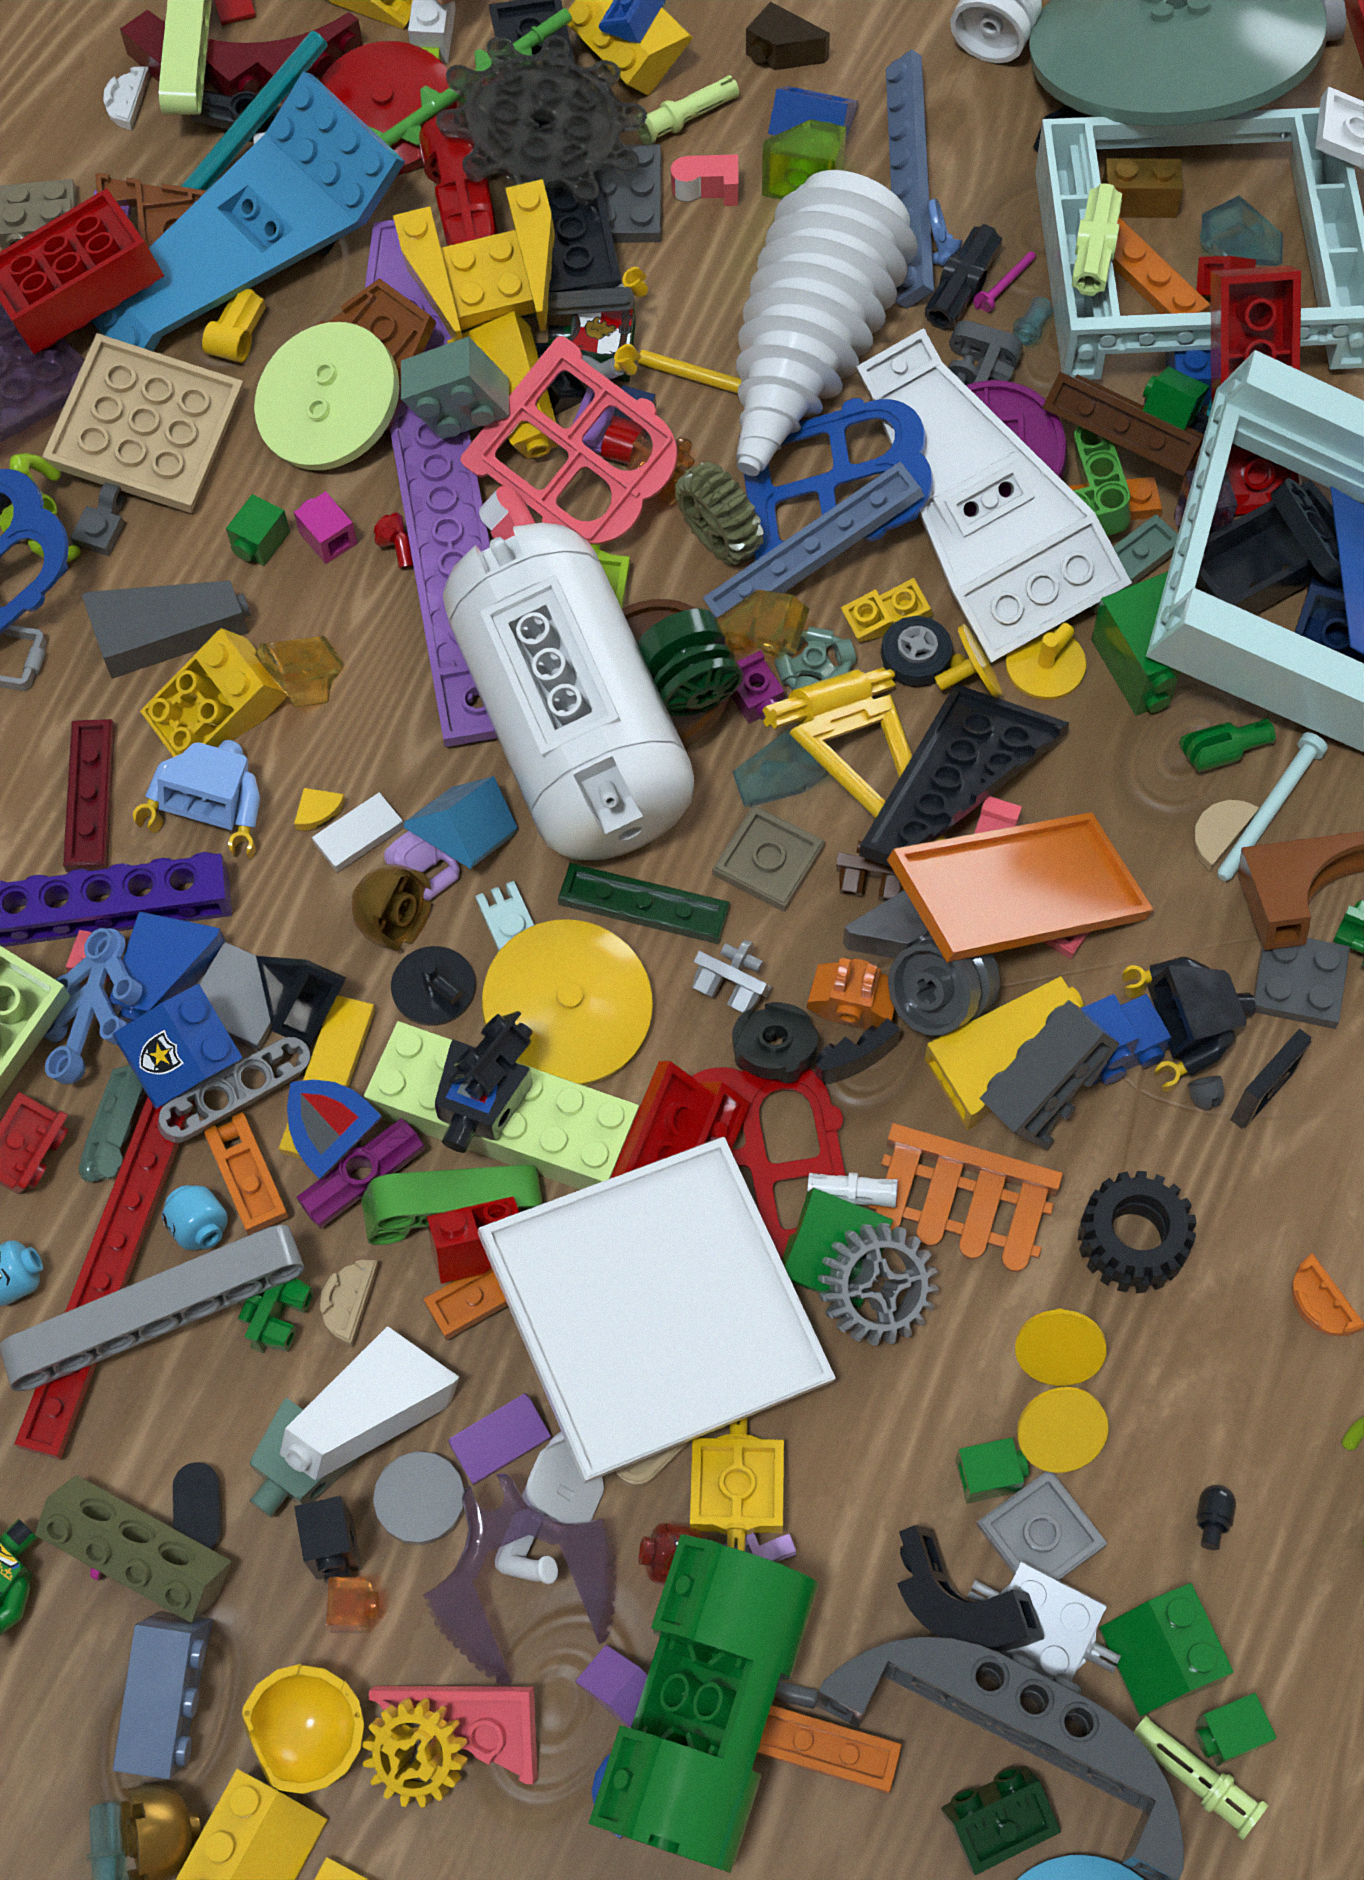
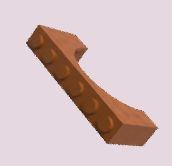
M1364 831L1242 847L1237 876L1264 950L1306 945L1311 920L1308 904L1312 898L1330 882L1352 873L1364 871Z

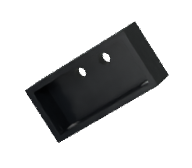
M1310 479L1300 486L1307 493L1337 541L1333 506ZM1273 500L1208 535L1195 588L1247 612L1256 614L1309 585L1312 575L1322 576L1314 568Z

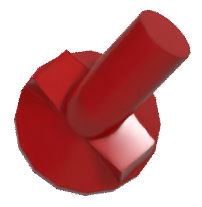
M397 512L391 515H384L374 527L375 544L380 548L395 544L398 567H412L413 560L408 532L404 530L403 516Z

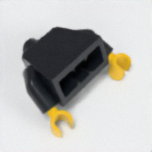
M1178 957L1150 965V970L1144 971L1139 966L1130 965L1122 973V981L1139 980L1138 983L1127 985L1124 988L1125 995L1130 998H1137L1143 995L1146 990V984H1148L1147 987L1154 1007L1171 1035L1168 1046L1172 1057H1180L1182 1060L1177 1064L1164 1061L1157 1065L1154 1076L1164 1071H1169L1175 1077L1174 1080L1166 1082L1161 1086V1090L1165 1092L1173 1091L1177 1088L1180 1076L1187 1072L1192 1076L1220 1061L1236 1043V1034L1246 1026V1018L1252 1017L1256 1010L1253 995L1248 992L1236 993L1229 973L1225 970L1210 969L1208 966L1189 957Z

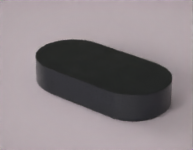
M194 1462L182 1467L173 1480V1529L214 1551L222 1538L221 1482L216 1472L209 1465Z

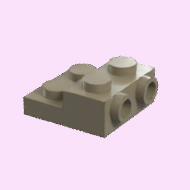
M64 179L0 185V245L2 250L76 207L77 195L74 180Z

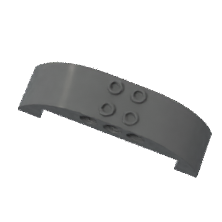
M917 1637L897 1640L867 1650L840 1666L823 1681L818 1691L816 1706L857 1728L882 1677L1142 1811L1120 1864L1146 1880L1180 1879L1184 1869L1183 1839L1179 1813L1167 1780L1152 1754L1134 1732L1109 1711L1080 1695L1081 1687L1072 1681L1060 1676H1055L1051 1680L1035 1672L1037 1669L1035 1663L1015 1653H1011L1008 1658L981 1645L953 1638ZM976 1677H989L996 1685V1691L983 1690L976 1682ZM1020 1698L1033 1700L1037 1704L1040 1714H1030L1025 1711L1020 1704ZM1064 1721L1076 1722L1082 1729L1083 1737L1072 1736L1065 1728Z

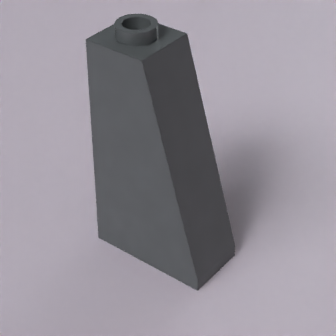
M231 581L91 591L81 594L103 659L112 679L199 650L220 628L240 636L248 633L244 618L251 616L244 594L235 595Z

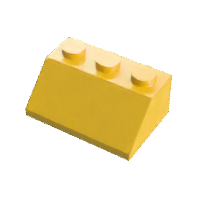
M575 0L568 9L573 20L567 25L627 85L648 96L693 39V36L661 7L640 43H633L602 32L598 27L613 0Z
M236 1769L176 1880H297L328 1819L267 1784Z

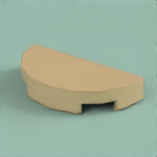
M1225 800L1211 805L1202 812L1193 831L1194 846L1197 850L1198 860L1209 871H1211L1249 825L1260 807L1246 801Z
M376 1260L355 1261V1264L344 1267L337 1274L333 1273L322 1290L320 1310L325 1326L337 1341L353 1348L379 1268V1263Z

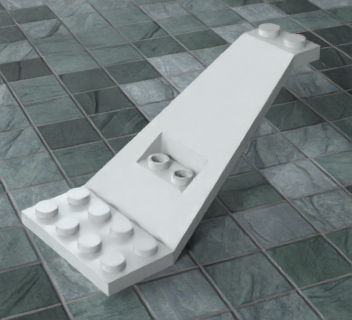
M924 328L855 367L872 401L891 399L903 402L916 411L924 425L926 440L922 454L931 467L933 486L930 497L919 512V515L950 591L989 662L997 660L1098 603L1102 597L1115 593L1132 583L1095 512L942 363ZM881 420L892 446L895 439L894 428L887 421ZM1002 482H1007L1011 486V493L1006 498L1002 497L998 492L999 485ZM969 501L973 502L977 508L976 514L973 517L966 516L963 511L964 505Z

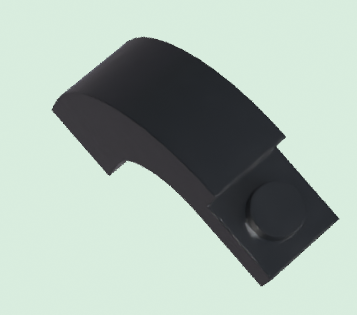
M914 1525L899 1531L903 1546L900 1547L901 1559L906 1569L913 1574V1577L901 1581L897 1585L910 1611L929 1631L940 1638H953L981 1645L993 1651L1018 1649L1044 1639L1029 1593L1010 1590L984 1601L971 1602L960 1595L950 1582L933 1529Z

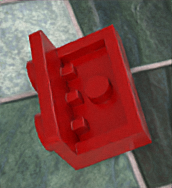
M20 1092L15 1095L0 1120V1185L16 1194L22 1192L27 1185L34 1189L47 1168L45 1164L41 1163L47 1150L51 1148L56 1151L69 1128L63 1126L68 1116L67 1113L61 1110L56 1113Z

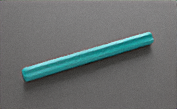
M315 31L309 32L181 187L205 191L209 189L292 90L302 72H307L327 48L328 44L320 34Z

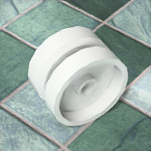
M960 0L950 19L951 32L957 43L968 54L991 63L1010 62L1017 58L1023 50L1031 34V29L1034 27L1042 11V0Z

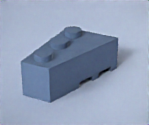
M158 1611L135 1624L113 1771L170 1779L181 1770L182 1766H187L192 1749V1738L188 1737L192 1718L195 1716L198 1707V1688L213 1619L198 1617L193 1623H190L174 1613Z

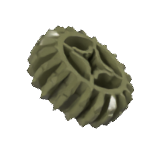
M709 461L702 462L696 467H691L678 479V482L675 484V497L679 502V510L685 517L684 521L690 526L691 533L696 535L699 542L709 552H712L717 560L722 559L729 566L732 564L736 565L742 560L746 561L753 556L754 552L763 544L762 535L764 533L760 525V517L755 513V506L750 503L747 497L748 494L743 492L739 482H735L730 473L724 472L721 466L714 465Z

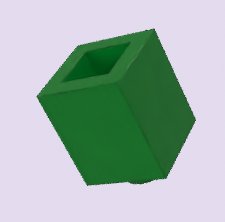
M1168 366L1158 377L1153 375L1149 379L1142 395L1147 399L1143 411L1186 430L1197 419L1210 386Z
M251 494L226 527V532L231 550L235 555L244 561L253 560L265 566L290 533V528L285 510Z
M1013 1437L960 1448L955 1459L967 1504L1017 1493L1022 1489L1024 1477H1029L1026 1456L1023 1455L1021 1450H1016Z
M1256 1693L1205 1713L1196 1721L1199 1727L1198 1730H1195L1198 1745L1206 1758L1213 1757L1217 1767L1267 1746L1277 1739Z

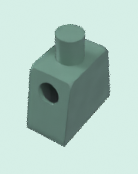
M285 1398L281 1403L250 1461L253 1470L265 1481L249 1501L269 1517L273 1516L286 1497H289L298 1505L315 1502L360 1458L352 1460L316 1481L306 1473L293 1469L286 1462L285 1458L280 1455V1449L285 1428L303 1409L288 1398Z

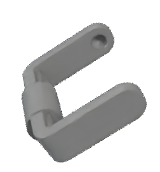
M10 625L3 634L9 637L33 640L34 643L30 647L25 661L22 678L0 675V687L26 691L31 688L35 675L39 674L46 654L44 650L46 639L39 629Z

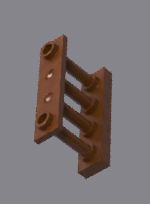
M1059 371L1042 407L1043 409L1182 476H1186L1188 472L1194 474L1205 434L1190 427L1183 430L1143 411L1144 405L1079 374L1074 378Z

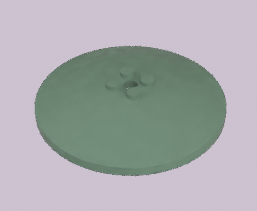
M1050 0L1042 9L1034 27L1031 29L1030 61L1032 70L1044 89L1057 100L1082 113L1094 117H1106L1114 122L1147 126H1174L1210 122L1242 114L1266 105L1301 83L1316 67L1325 49L1327 34L1326 12L1320 0Z

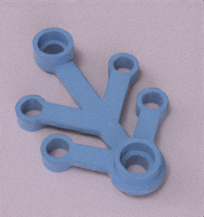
M99 928L92 932L84 946L86 957L66 975H61L56 979V981L65 986L71 998L48 1029L44 1038L53 1043L61 1041L68 1030L67 1022L76 1015L66 1046H60L53 1050L45 1063L47 1076L61 1084L76 1083L85 1073L86 1066L81 1057V1052L94 1013L100 1024L99 1033L101 1038L113 1045L118 1044L112 1034L128 1024L116 1016L103 985L107 973L114 984L112 993L117 1000L126 1005H132L139 1000L142 994V985L129 977L121 960L125 949V938L115 929ZM89 975L87 984L81 988L80 982Z

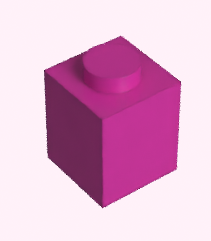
M326 491L316 498L306 500L300 508L294 511L299 534L325 564L358 544L353 522Z

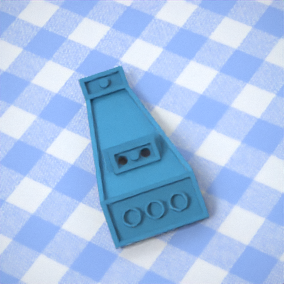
M303 71L266 133L149 247L164 277L155 281L150 288L141 290L122 301L118 307L107 310L92 319L91 322L107 337L154 351L162 336L237 296L241 291L257 285L365 225L405 161L313 74Z

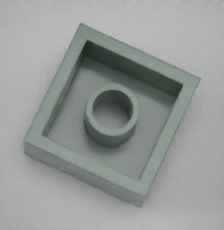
M468 336L401 360V400L441 439H445L509 417V378Z

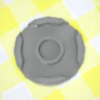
M420 1451L399 1456L387 1465L376 1482L373 1497L377 1518L388 1534L405 1544L421 1546L433 1543L455 1529L464 1514L466 1500L461 1476L450 1461L435 1453Z

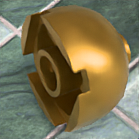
M388 864L373 868L361 879L352 894V914L355 925L366 939L395 951L401 950L399 945L403 942L411 944L417 939L426 924L431 908V902L424 899L425 888L431 890L430 882L426 875L403 865Z
M161 1785L124 1788L122 1793L127 1797L128 1801H122L120 1808L124 1857L130 1856L134 1858L136 1865L135 1870L127 1871L129 1880H171L181 1871L191 1852L192 1843L196 1842L201 1834L197 1812L189 1813L183 1797L175 1790Z

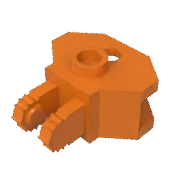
M841 957L839 962L818 964L807 1009L829 1021L866 1030L872 1025L878 1028L887 1018L892 1021L895 1009L890 1000L889 977L881 973V969L877 968L876 965H872L870 962L862 959H846Z

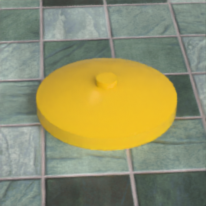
M570 919L539 923L521 931L510 939L497 953L488 969L481 1000L484 1026L497 1014L504 1016L519 1011L521 1015L515 1021V1024L524 1023L532 1030L531 1044L516 1060L517 1063L583 1086L601 1082L616 1074L628 1064L645 1039L650 1026L653 1006L652 991L647 973L634 951L612 932L589 922Z

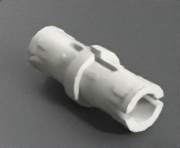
M849 1172V1176L809 1173L807 1191L816 1188L853 1204L880 1205L896 1208L898 1179L858 1177V1173Z

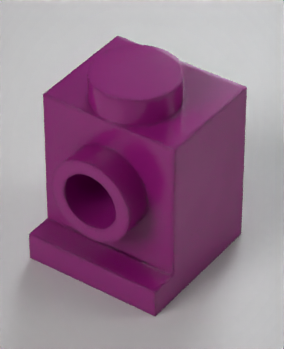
M760 650L737 661L743 672V679L738 689L731 695L748 724L758 719L764 720L766 716L762 711L763 708L784 700V690L765 662V656Z

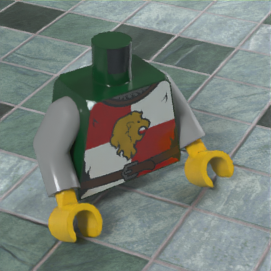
M631 267L623 275V284L617 287H629L636 297H644L648 292V286L643 282L647 275L638 267ZM635 301L631 310L572 314L571 326L550 325L548 347L557 337L564 336L580 349L583 355L582 360L606 378L630 382L631 375H634L637 371V365L633 361L641 358L639 352L634 348L636 328Z

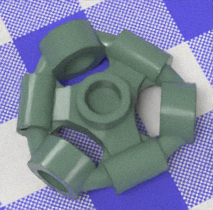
M809 626L808 630L802 631L788 628L779 637L775 645L776 650H778V657L774 660L779 677L782 684H788L792 690L819 682L816 678L810 676L798 677L799 675H813L825 680L849 672L852 665L856 664V654L849 638L843 640L835 636L832 630ZM805 640L808 646L800 655L791 658L800 649ZM834 646V653L839 666H833L827 657L826 649L828 647Z

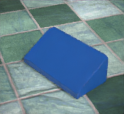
M613 0L598 27L602 32L633 43H640L665 0Z

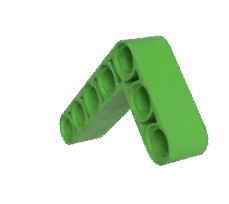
M1077 426L1074 432L1076 462L1084 488L1073 491L1095 512L1107 536L1119 533L1129 526L1131 511L1130 491L1113 442Z

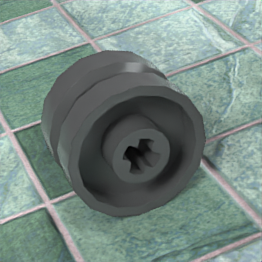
M930 937L899 953L890 968L888 987L890 1000L899 1017L912 1029L925 1035H945L986 1014L997 1000L1000 977L998 965L992 953L946 962L933 938Z

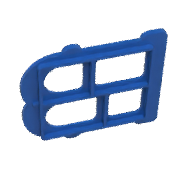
M860 398L850 399L842 405V410L799 422L800 430L790 433L780 445H786L820 434H828L833 457V468L829 472L781 486L772 485L769 463L757 476L744 474L747 497L750 503L755 506L754 510L760 517V525L764 533L762 535L763 544L755 551V560H758L784 542L779 538L775 510L777 504L781 501L809 493H817L823 515L837 505L835 489L839 485L872 475L882 474L901 461L921 487L924 497L864 537L867 541H876L882 538L887 530L916 520L918 513L927 503L933 486L931 467L922 454L926 440L924 425L914 409L903 402L891 399H879L866 403ZM876 419L887 421L893 426L895 439L891 448L884 455L858 464L850 463L845 431L849 426Z
M0 469V493L6 494L11 499L14 507L12 522L8 529L0 536V557L21 540L32 539L37 541L43 549L44 564L41 572L33 582L6 606H0V634L26 611L33 612L39 609L45 601V593L54 586L68 569L66 564L68 537L62 522L55 514L43 508V497L36 483L27 475L13 469Z

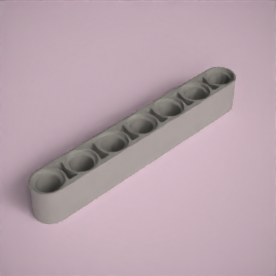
M276 1225L266 1228L7 1337L0 1343V1354L11 1390L26 1391L37 1388L298 1277L304 1271V1264L290 1227L287 1225Z

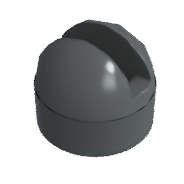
M1221 1076L1204 1077L1187 1084L1193 1103L1200 1109L1209 1110L1212 1106L1216 1108L1221 1105L1225 1097Z

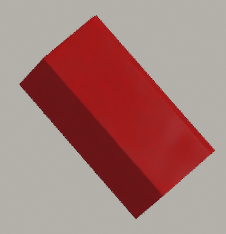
M659 1061L610 1179L721 1137H725L730 1150H732L750 1102L722 1081L698 1082L673 1062Z

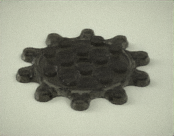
M557 35L548 36L544 39L541 51L535 55L519 53L510 40L503 37H494L488 41L486 48L489 59L492 62L488 69L475 71L463 65H454L447 70L446 81L449 88L461 95L466 102L460 108L446 109L439 112L436 124L443 136L463 138L474 145L473 151L466 155L462 162L463 171L468 179L480 181L492 174H503L507 178L512 179L515 182V186L543 179L545 188L562 187L570 192L578 203L586 205L592 203L599 195V185L594 178V172L607 169L621 175H629L638 167V154L621 143L619 134L638 130L645 123L647 112L637 103H622L611 97L609 89L619 80L621 73L619 67L612 61L603 60L588 68L579 67L572 63L569 58L570 45L568 41ZM545 118L550 124L543 125L542 129H540L539 124L534 122L533 119Z

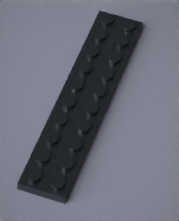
M514 0L489 4L497 52L500 53L529 33L531 27L539 26L562 10L561 0ZM565 25L545 39L544 44H538L532 48L533 66L526 69L512 62L501 70L503 82L512 81L518 89L517 119L511 122L523 181L528 183L543 179L552 214L555 240L552 251L549 293L616 288L622 284L567 25Z

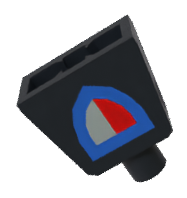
M452 1039L435 1099V1110L438 1119L449 1124L442 1143L454 1151L465 1153L474 1134L490 1140L498 1138L530 1091L533 1082L529 1067L516 1062L512 1066H508L498 1057L495 1061L507 1073L488 1096H482L479 1100L472 1098L465 1090L468 1086L465 1081L454 1084L449 1082L450 1078L458 1070L454 1066L455 1062L472 1046Z

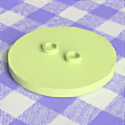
M323 323L293 336L272 356L257 386L254 412L256 424L264 442L281 459L293 466L306 470L332 469L360 457L382 436L397 406L399 375L393 356L373 333L351 323Z

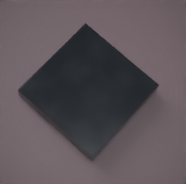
M1300 1028L1246 1087L1230 1119L1233 1123L1243 1129L1253 1121L1297 1071L1312 1042V1037Z

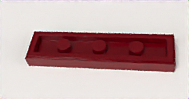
M112 719L76 720L71 723L63 867L66 872L76 869L95 871L108 868L115 725Z

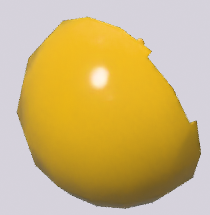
M297 1664L277 1669L256 1685L242 1710L243 1724L253 1752L269 1784L277 1790L304 1794L327 1788L349 1770L360 1751L364 1721L359 1700L346 1681H343L324 1668Z

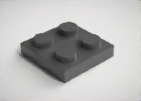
M1307 938L1306 945L1264 950L1261 944L1253 994L1256 1003L1255 1013L1336 1029L1340 1018L1350 946Z

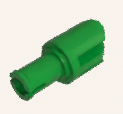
M1268 718L1241 727L1225 722L1188 733L1181 737L1179 745L1180 749L1200 773L1237 762L1246 750L1266 744H1273L1276 734L1272 722L1269 723Z

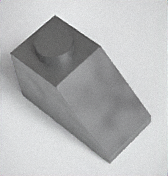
M903 890L846 925L844 928L843 944L850 951L896 959L901 951L932 936L907 893Z

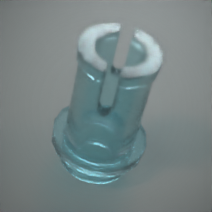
M1035 297L1023 317L1018 318L1013 324V335L1018 337L1023 345H1030L1040 339L1042 335L1041 329L1054 311V308L1050 307L1052 305L1051 302L1046 298Z

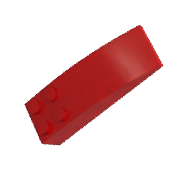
M1288 265L1211 271L1212 404L1216 389L1254 350L1300 371L1301 270ZM1232 443L1218 496L1219 515L1247 514L1272 500L1271 492L1286 479H1292L1299 483V474Z

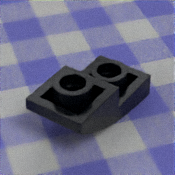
M887 1018L878 1028L874 1025L870 1026L861 1035L857 1045L846 1036L836 1046L833 1043L828 1044L815 1060L817 1064L815 1075L824 1085L850 1078L866 1070L898 1045L900 1028Z

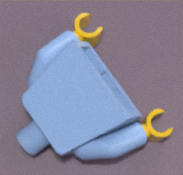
M224 740L218 748L199 742L193 743L182 754L165 760L157 766L145 795L148 798L147 803L140 804L133 811L134 822L140 828L146 817L151 816L147 825L148 830L151 833H156L161 829L163 818L157 811L158 807L159 810L232 830L235 825H239L238 832L233 833L229 838L228 846L235 857L236 846L241 842L249 843L247 857L251 859L254 856L256 847L250 836L251 827H256L260 795L255 776L248 772V759L243 755V750L238 743L232 740Z

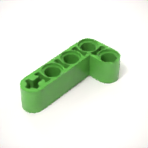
M513 1165L395 1173L379 1176L369 1183L362 1197L367 1242L372 1245L396 1243L403 1240L411 1228L428 1227L427 1216L512 1196L515 1198L519 1213L539 1206L543 1202L537 1168L532 1165Z

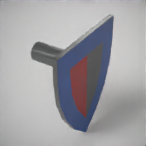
M315 1079L290 1082L287 1103L289 1131L295 1149L305 1164L322 1180L351 1149L360 1146L361 1139L383 1117L356 1091L336 1082Z

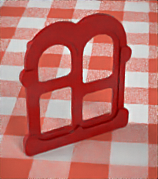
M716 1067L700 1071L691 1077L698 1082L722 1081L750 1102L742 1123L746 1140L745 1145L742 1148L731 1150L738 1167L745 1166L752 1173L758 1211L782 1260L788 1238L796 1232L797 1228L784 1229L780 1226L773 1186L779 1181L809 1177V1173L846 1176L837 1132L842 1128L843 1115L838 1107L831 1105L826 1086L809 1068L802 1071L800 1077L790 1083H784L778 1079L761 1078L748 1071H739L728 1067ZM779 1090H792L800 1093L808 1100L813 1112L820 1152L816 1157L783 1163H771L768 1161L759 1120V1109L763 1100L771 1093Z

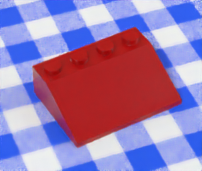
M107 188L0 251V302L33 354L42 349L50 348L57 340L76 329L85 327L92 319L107 310L118 307L122 301L141 290L150 288L155 281L164 277L147 244Z

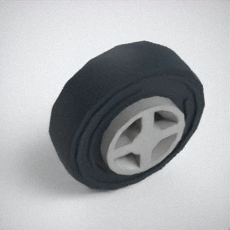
M911 616L902 618L890 626L883 636L880 654L884 668L894 671L895 676L893 679L905 685L918 687L934 683L935 676L949 669L953 646L950 634L943 625L931 618Z

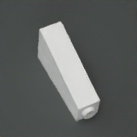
M387 1326L285 1428L280 1455L285 1458L286 1462L293 1469L306 1473L316 1481L446 1409L452 1403L459 1376Z

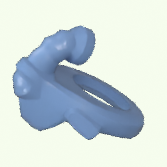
M935 198L928 201L930 224L938 248L937 252L932 253V263L945 266L949 257L952 254L956 255L961 249L962 240L953 239V236L948 234L939 201Z

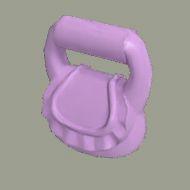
M410 831L394 841L384 852V859L387 865H403L422 873L431 866L436 865L440 859L448 863L449 866L429 880L431 890L425 888L424 899L430 901L459 879L460 868L457 860Z

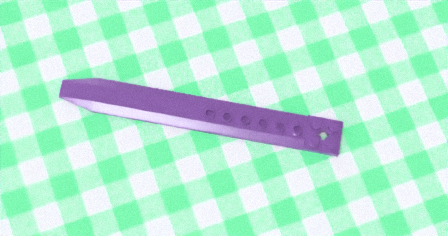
M394 220L373 223L365 287H368L380 278L431 315L436 321V325L424 352L448 344L447 340L452 338L434 308L432 309L416 281L413 280L407 271ZM402 402L390 432L444 745L449 747L495 739L497 735L485 707L474 708L468 705L473 702V696L479 695L449 626L443 600L445 584L454 565L475 545L481 552L490 548L487 526L479 515L482 499L478 478L465 468L460 460L463 452L471 444L469 430L459 433L454 437L441 439L418 415Z

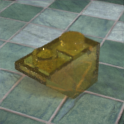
M758 589L716 619L729 647L744 650L746 645L754 646L757 651L761 650L766 655L779 656L780 651L796 654L810 609L793 595Z

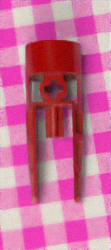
M448 112L433 117L419 131V146L424 172L428 179L438 184L435 187V195L447 246L496 235L497 228L494 209L491 204L488 180L484 177L491 166V154L483 122L473 114L464 112Z

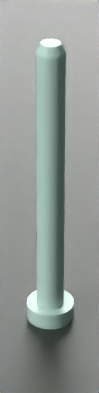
M1306 732L1297 743L1300 749L1219 867V879L1228 881L1233 878L1239 868L1242 847L1254 846L1313 759H1321L1328 750V745L1321 737Z

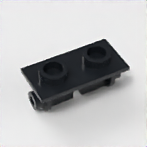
M516 1011L504 1016L500 1014L494 1016L482 1029L481 1034L485 1037L476 1048L473 1046L468 1048L457 1059L454 1066L458 1070L450 1078L449 1082L454 1084L465 1081L468 1084L465 1088L466 1092L476 1100H479L482 1096H488L507 1073L495 1060L500 1057L508 1066H512L531 1044L532 1030L524 1023L515 1024L521 1013Z

